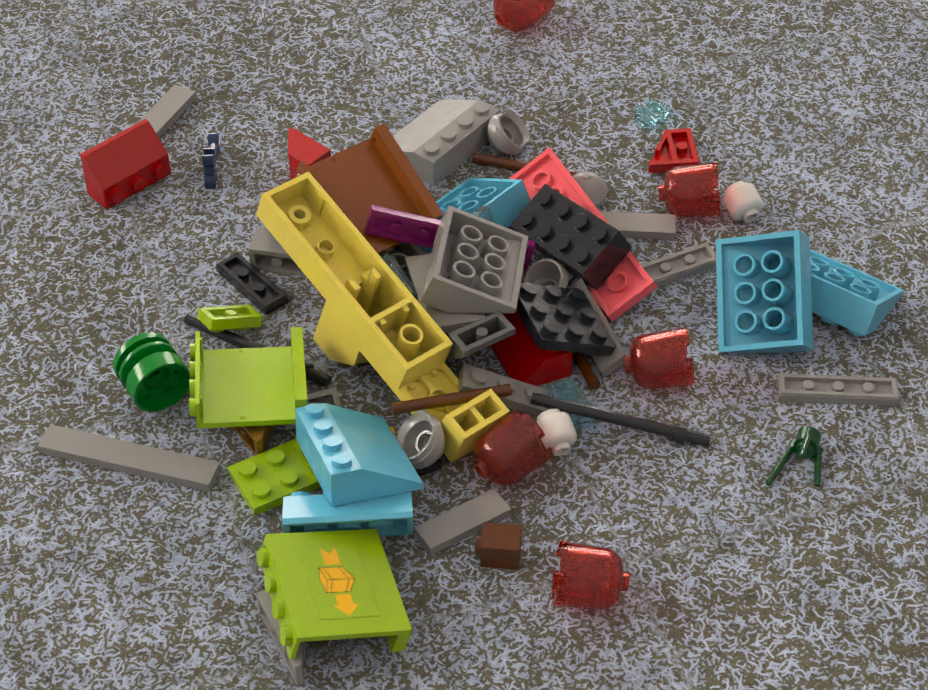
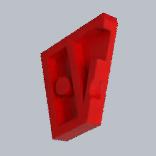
M691 128L668 129L664 131L661 142L658 143L655 149V155L649 161L648 173L699 170L700 161Z

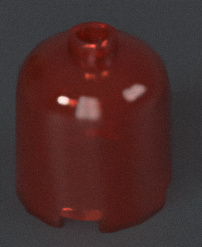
M554 0L493 1V11L497 23L512 32H521L549 14L550 10L555 6Z
M717 162L678 166L666 173L664 185H658L659 201H665L666 209L670 214L676 215V217L721 216L719 190H714L719 188Z
M675 328L642 334L633 339L629 347V355L624 356L626 374L632 373L636 384L644 389L694 385L693 359L686 358V354H688L687 345H690L687 328Z
M515 409L477 439L474 445V457L477 462L474 464L477 473L481 478H488L500 486H510L553 457L552 448L548 447L545 449L541 440L545 436L543 430L528 413L522 416L519 415V409Z
M559 541L555 556L560 557V570H553L552 606L607 610L613 607L619 600L621 591L627 592L629 587L630 574L624 571L620 555L606 547Z

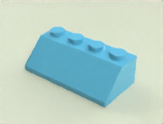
M304 491L293 492L291 496L283 497L282 525L284 533L377 529L379 537L413 535L412 493L406 492L331 507L324 491L321 495H310V493Z

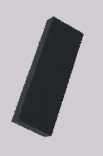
M237 252L216 264V271L265 315L289 302L288 296L240 253Z

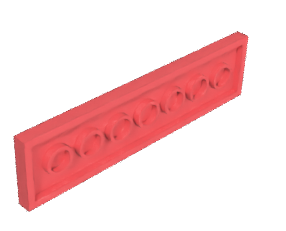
M550 147L509 178L523 180L530 200L546 184L608 223ZM631 251L627 253L597 290L588 285L595 300L612 322L658 287Z

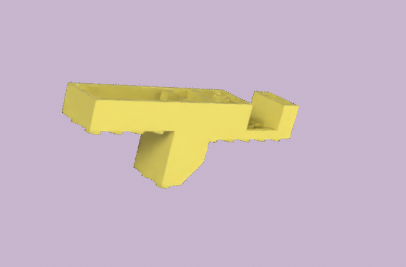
M308 171L263 193L256 216L326 300L313 339L330 360L351 366L369 362L400 401L458 392L459 379L445 364V360L453 345L452 341ZM492 389L487 390L467 403L426 410L430 415L435 416L442 425L446 441L444 454L451 463L497 436L510 412Z

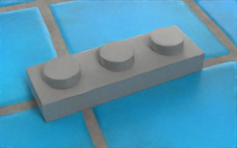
M465 363L460 369L458 392L510 384L512 395L499 397L507 408L534 417H538V415L546 411L545 407L532 405L530 402L533 392L546 395L547 389Z

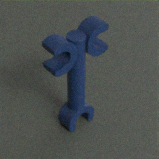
M209 132L208 148H203L202 163L204 167L205 189H216L217 171L215 166L217 154L220 152L221 147L219 144V132Z

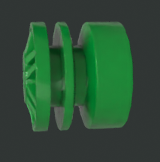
M156 332L139 334L124 343L115 354L113 361L114 373L127 389L134 403L143 411L150 413L158 412L175 405L189 390L190 371L177 355L170 342L162 334Z

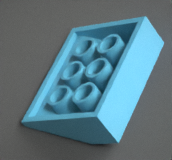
M469 177L436 201V203L443 212V216L448 206H452L508 228L531 200L521 179ZM419 246L428 254L432 253V248Z
M800 230L716 239L719 353H795L814 351L810 238Z
M810 249L812 312L822 316L821 320L828 324H839L846 327L847 331L855 336L863 337V335L867 336L874 332L903 295L904 290Z
M312 403L305 407L295 408L296 440L331 507L424 489V483L384 418L327 403Z

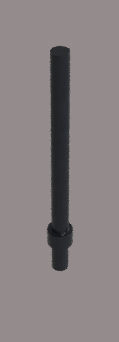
M188 313L184 318L185 324L238 348L265 347L226 329L223 332L210 331L193 314ZM305 361L306 381L310 379L328 387L331 384L332 376L314 369L313 364Z
M534 392L530 402L532 405L558 409L561 412L669 437L671 441L681 444L686 441L708 447L710 441L709 434L688 430L687 426L675 423L674 426Z

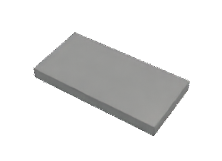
M431 253L405 257L406 268L417 301L445 334L486 317L485 313H447L421 303Z

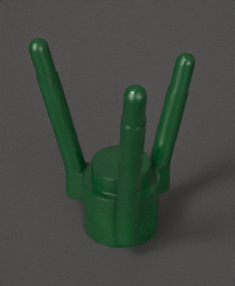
M804 426L798 430L796 439L790 440L787 450L766 480V485L770 486L794 451L800 459L814 457V484L816 487L821 485V456L823 448L819 446L821 433L816 428Z

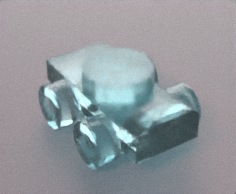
M649 98L646 101V107L641 104L636 106L634 121L642 128H645L650 123L656 125L661 117L667 119L670 116L671 107L662 101L656 102L653 98Z

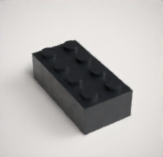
M546 184L510 224L514 231L527 235L528 240L535 241L536 251L548 259L559 262L569 273L578 279L582 278L587 285L595 290L601 286L632 249V246L619 230Z

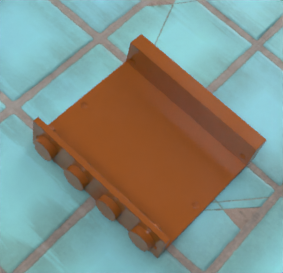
M385 123L375 127L371 138L307 167L304 161H300L294 174L295 177H298L309 171L378 254L403 242L364 234L371 205L438 220L443 216V212Z

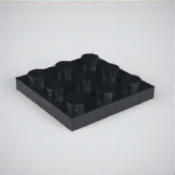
M529 282L520 284L516 310L538 349L612 355L616 346L583 290L556 287L554 285H537Z

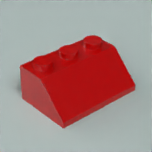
M147 119L136 123L80 154L87 193L106 210L171 174L168 153Z
M517 310L514 313H502L515 327L516 334L490 346L509 378L539 386L571 376L573 352L538 349Z

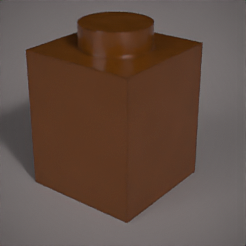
M483 522L482 535H476L475 554H480V567L519 570L522 525Z

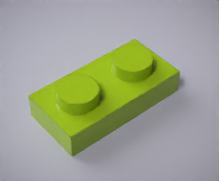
M247 304L199 308L197 319L208 330L223 332L225 329L248 330L251 327H261L263 316L251 305Z

